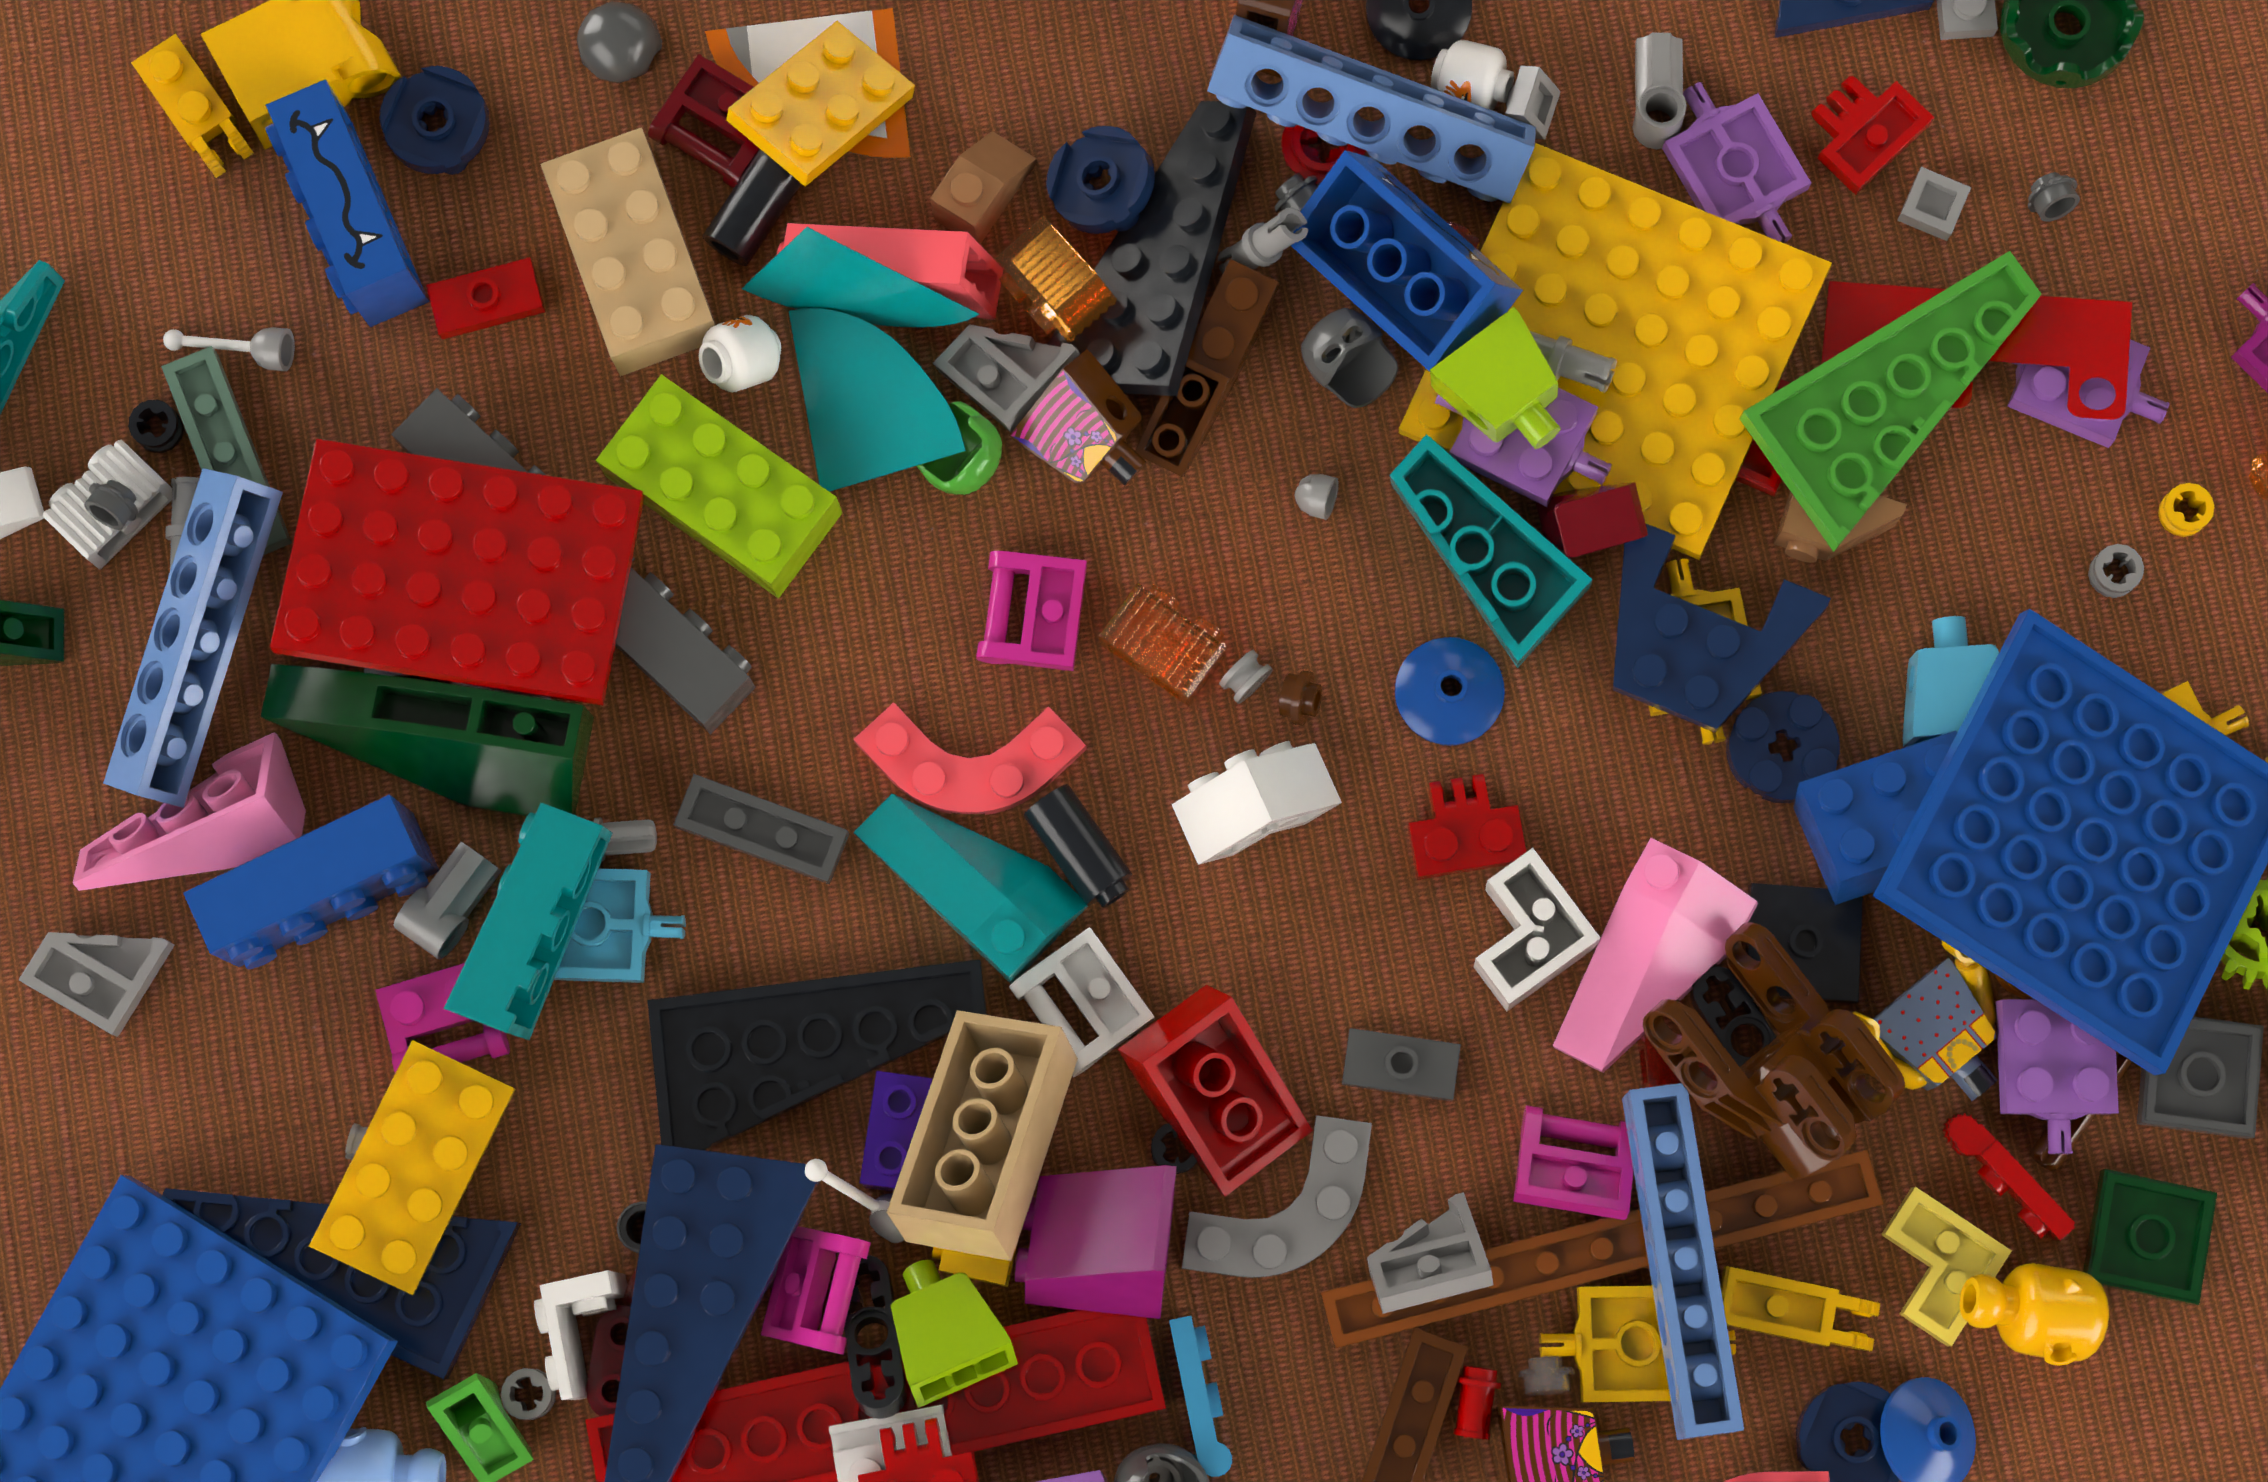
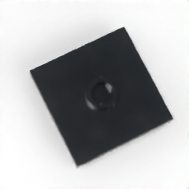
M1751 883L1748 887V895L1755 899L1758 905L1749 922L1762 925L1775 936L1825 1002L1850 1004L1859 1002L1863 896L1835 905L1827 888ZM1746 942V953L1751 958L1761 961L1757 950ZM1776 986V991L1781 998L1793 999L1787 990Z

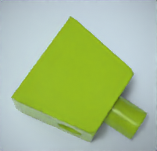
M1515 307L1511 308L1430 369L1431 387L1435 392L1496 443L1518 428L1533 448L1539 449L1550 442L1561 430V427L1545 409L1546 406L1558 397L1557 379Z
M932 1260L918 1261L905 1269L903 1278L910 1294L895 1300L891 1304V1310L906 1379L918 1408L1018 1365L1012 1342L1007 1332L967 1274L957 1273L942 1280Z

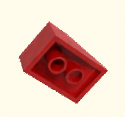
M1208 985L1203 986L1117 1049L1146 1096L1167 1124L1169 1123L1172 1126L1179 1140L1188 1152L1193 1154L1197 1164L1224 1197L1313 1131L1233 998Z

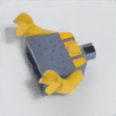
M1942 941L1943 948L1956 958L1955 964L1947 958L1936 965L1873 1019L1856 1011L1853 1014L1866 1025L1897 1065L1904 1077L1905 1088L1914 1090L1922 1087L1929 1091L1938 1087L1951 1076L1971 1101H1973L1998 1080L1976 1055L1997 1037L1993 1029L1996 1022V1011L1992 986L1985 967Z

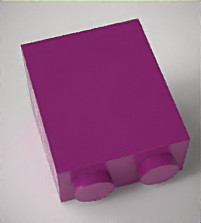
M1161 1165L1039 1176L1037 1195L1032 1197L1022 1230L1032 1231L1029 1248L1019 1247L1015 1271V1282L1025 1283V1304L1161 1319L1177 1166Z

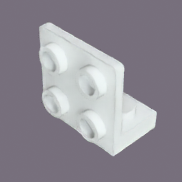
M606 1270L540 1285L542 1299L534 1301L535 1316L540 1333H549L552 1356L545 1357V1370L550 1389L552 1391L559 1390L561 1400H581L587 1398L586 1387L588 1378L576 1315L590 1316L616 1310L615 1299L629 1296L626 1276L623 1273Z

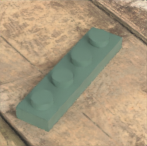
M210 346L161 366L201 470L205 468L236 475L270 487L217 351ZM279 508L277 509L263 555L292 544Z

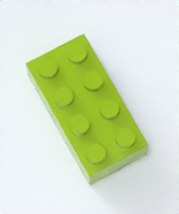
M662 374L596 459L606 478L619 487L643 491V504L778 599L843 513L835 495Z

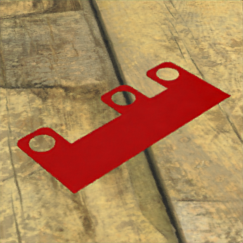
M1829 281L1821 364L1946 289ZM2040 296L1989 361L2070 367L2067 402L2069 412L2080 418L2119 419L2126 410L2132 302ZM2091 378H2103L2109 381L2116 393L2114 402L2109 407L2101 410L2085 406L2079 396L2082 384ZM1973 381L1951 408H1963L1970 403Z

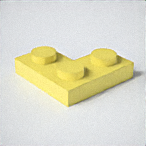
M1912 1187L1881 1234L1929 1267L1899 1315L1944 1345L1952 1346L1967 1323L1960 1312V1294L1963 1285L1970 1277L1978 1274H1989L1996 1277L2012 1250L1917 1187Z

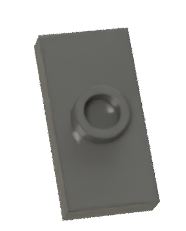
M1350 1028L1341 1085L1453 1101L1461 1044Z

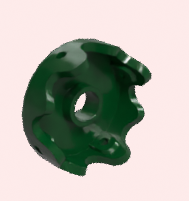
M2004 0L2000 14V33L2004 47L2013 63L2026 75L2042 84L2056 88H2079L2092 85L2108 77L2120 66L2140 33L2144 21V12L2142 9H2138L2135 0ZM2059 13L2072 14L2080 22L2081 31L2074 35L2060 32L2054 24V16Z

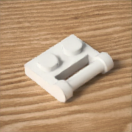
M1090 927L1021 975L1009 986L1018 1000L1025 999L1042 1024L1062 1027L1078 1058L1073 1077L1083 1073L1100 1058L1155 1020L1152 1012ZM1053 976H1056L1099 1036L1086 1046L1042 986Z

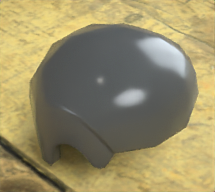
M610 1L592 9L584 18L577 34V45L582 64L597 78L604 81L622 83L648 72L655 54L662 49V39L656 21L637 5Z

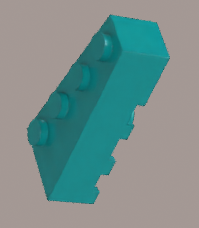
M1427 434L1390 474L1392 487L1515 666L1519 668L1591 588L1592 578Z
M540 803L536 814L532 812L528 814L519 834L518 842L521 844L512 865L509 864L501 877L495 901L443 1009L530 1041L613 832L600 824L544 803Z

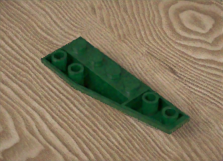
M271 664L260 716L269 722L463 806L520 816H528L530 812L536 814L540 803L575 815L594 722L593 715L581 704L420 679Z

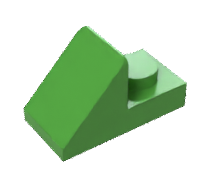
M475 1373L426 1402L427 1409L479 1482H496L534 1460L531 1447L504 1410L498 1386L494 1381Z

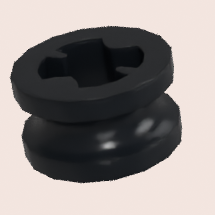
M144 401L133 409L129 417L128 427L131 436L144 449L153 453H164L172 450L179 444L183 436L184 425L181 417L163 401ZM153 416H157L162 421L168 419V424H162L166 431L159 437H155L151 432L144 433V429L151 428L147 421Z
M1169 1123L1165 1124L1157 1130L1152 1139L1151 1154L1153 1161L1157 1166H1177L1176 1174L1187 1172L1197 1163L1193 1154L1182 1163H1180L1179 1157H1176L1175 1163H1170L1163 1157L1166 1146L1162 1139L1172 1133L1173 1139L1177 1138V1133Z

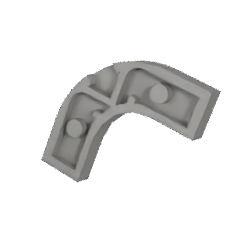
M1316 1115L1309 1171L1303 1190L1287 1209L1269 1218L1239 1219L1189 1212L1182 1269L1236 1277H1270L1296 1270L1324 1253L1344 1232L1358 1207L1365 1181L1372 1123Z

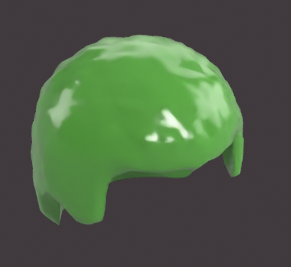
M956 401L948 405L958 423L966 451L918 465L917 468L935 488L948 494L966 495L980 489L995 474L1002 457V439L996 427L988 419L966 403Z

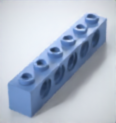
M1234 15L1207 92L1216 94L1219 101L1230 107L1240 109L1246 106L1267 113V117L1279 125L1285 127H1295L1296 125L1317 132L1321 139L1337 146H1344L1347 143L1367 150V153L1379 162L1385 164H1396L1397 162L1417 169L1421 176L1430 181L1445 183L1448 180L1467 187V190L1473 196L1490 202L1499 199L1511 203L1535 147V126ZM1262 69H1272L1278 72L1283 80L1276 84H1268L1261 81L1256 72ZM1313 88H1323L1332 94L1333 99L1324 103L1316 102L1308 96L1307 91ZM1363 107H1374L1380 110L1384 117L1377 121H1367L1361 118L1357 111ZM1422 125L1431 129L1434 135L1429 139L1419 140L1412 137L1407 130L1413 126ZM1473 144L1479 146L1485 153L1477 158H1467L1461 155L1458 149L1463 145Z
M205 468L202 469L103 784L137 796L184 808L283 494L282 491L236 475Z
M1682 1083L1629 1090L1622 1098L1677 1440L1743 1431L1744 1425L1688 1091Z

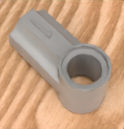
M1651 33L1648 36L1637 38L1635 41V117L1632 128L1634 136L1639 143L1647 148L1662 149L1666 140L1680 133L1687 107L1685 97L1683 96V44L1681 38H1676L1671 33ZM1656 110L1663 111L1669 115L1671 120L1663 123L1656 122L1647 113Z
M460 842L426 888L421 887L415 891L404 903L395 918L394 928L437 959L444 958L464 935L469 924L467 917L501 873V870L472 848Z

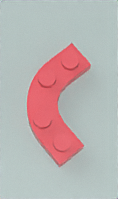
M894 702L853 739L855 744L903 793L926 807L949 814L985 813V815H989L1023 804L1046 788L1087 750L1083 741L1049 706L1007 745L985 756L966 758L948 754L931 742Z

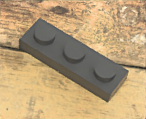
M693 774L673 824L679 830L829 885L850 835L848 830L696 774Z

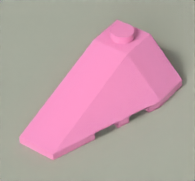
M275 732L224 755L212 763L216 773L192 789H189L184 808L163 803L158 811L148 818L143 813H136L80 849L73 879L75 887L80 891L236 868L301 837L306 810L281 739Z
M1650 838L1623 887L1553 1047L1604 1073L1645 1034L1643 1019L1648 1012L1661 1000H1682L1693 989L1692 985L1715 963L1719 965L1727 957L1725 951L1726 940L1742 924L1749 922L1758 902L1701 861Z

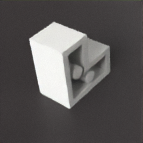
M1285 741L1260 753V756H1257L1255 750L1251 749L1231 757L1224 762L1227 771L1220 775L1218 772H1213L1188 784L1191 793L1173 803L1172 807L1198 865L1233 856L1271 833L1305 825L1342 802L1316 744L1312 743L1293 748L1290 741Z
M1531 848L1487 880L1485 891L1514 928V931L1475 958L1474 969L1507 1012L1595 949L1600 941V936L1534 848Z

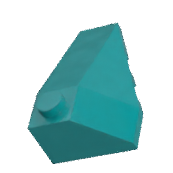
M38 260L0 300V414L65 282L50 264Z
M893 793L853 832L1010 984L1019 978L1088 907L1083 899L1049 866Z

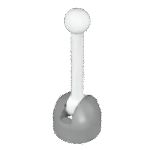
M263 328L254 334L251 341L184 336L181 331L176 329L167 331L163 337L164 345L172 351H177L183 346L198 348L212 346L214 349L250 352L260 367L275 371H288L292 365L295 351L294 336L288 328Z
M812 1159L806 1164L805 1175L809 1180L814 1182L822 1180L870 1209V1226L878 1235L891 1243H899L904 1240L887 1214L893 1193L883 1194L875 1200L829 1172L826 1163L821 1159Z

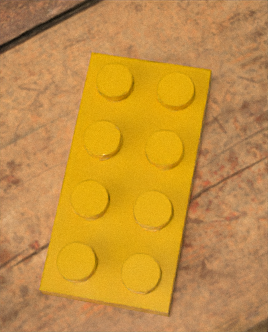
M412 1040L309 1247L414 1295L516 1089Z

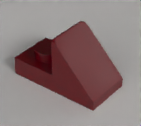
M1635 482L1556 493L1552 496L1547 507L1535 501L1544 537L1557 549L1564 550L1569 558L1637 540L1648 535Z

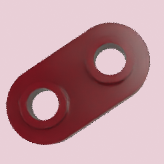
M616 1306V1310L605 1312L596 1325L586 1393L591 1409L599 1416L615 1413L616 1402H611L607 1399L605 1388L612 1380L620 1381L625 1345H620L615 1341L614 1330L621 1323H629L631 1306Z

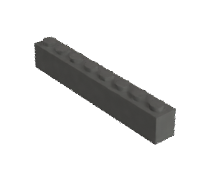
M438 388L391 434L406 453L546 475L535 465L526 471L513 459L519 451L507 438L496 429L488 436L475 424L481 416L468 402L458 394L452 400H449ZM630 568L615 647L711 735L756 688L751 678L747 675L752 666L732 646L728 645L721 651L707 637L713 630L693 610L689 608L682 615L668 601L674 594L654 574L650 572L643 579L634 569Z

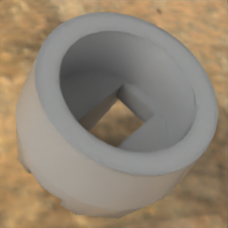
M1310 474L1304 477L1294 494L1296 504L1300 510L1312 517L1327 520L1336 502L1338 478L1324 474Z

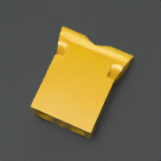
M269 0L201 33L204 42L265 150L272 146L265 127L273 124L266 104L326 79L345 107L350 104L352 98H367L386 93L401 78V74L383 42L361 25L359 0Z

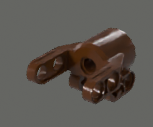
M1748 922L1742 924L1726 940L1725 951L1728 967L1780 1034L1769 1045L1761 1049L1739 1067L1698 1012L1676 1000H1661L1644 1017L1643 1029L1650 1043L1703 1111L1752 1140L1759 1137L1793 1180L1808 1176L1831 1161L1838 1160L1844 1154L1849 1153L1852 1150L1850 1147L1855 1143L1857 1137L1855 1124L1863 1121L1870 1122L1875 1117L1888 1112L1891 1109L1890 1106L1904 1092L1905 1081L1897 1065L1866 1025L1856 1015L1847 1010L1836 1009L1829 1012L1825 1001L1775 936L1762 925ZM1741 941L1752 945L1759 953L1761 961L1751 958L1742 947ZM1776 986L1782 987L1790 993L1795 1001V1006L1788 1004L1779 996ZM1663 1016L1670 1018L1679 1027L1682 1035L1672 1032L1664 1022ZM1698 1062L1707 1065L1714 1072L1717 1081L1709 1078L1700 1069ZM1865 1074L1876 1078L1883 1085L1885 1094L1876 1091L1867 1082ZM1838 1135L1840 1141L1834 1140L1832 1138Z

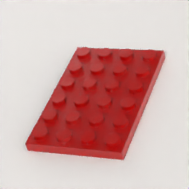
M316 439L270 648L276 654L603 706L644 502L643 491Z

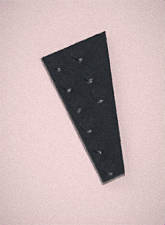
M1201 101L1154 174L1155 180L1151 197L1145 208L1139 213L1137 223L1129 230L1118 231L1047 345L1061 347L1062 343L1072 344L1080 354L1088 349L1125 394L1178 395L1257 114L1255 109L1248 106L1241 109L1234 108L1221 101Z
M980 959L647 1000L661 1145L705 1151L948 1036L957 1010L987 1015Z

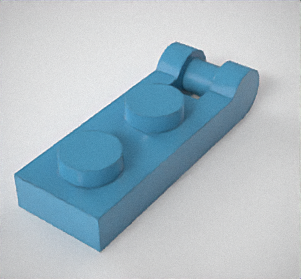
M1192 1316L1169 1320L1197 1459L1207 1475L1219 1477L1230 1469L1232 1454L1224 1444L1217 1442L1213 1418L1224 1415L1217 1382L1205 1384L1201 1361L1212 1359L1205 1325L1194 1327Z

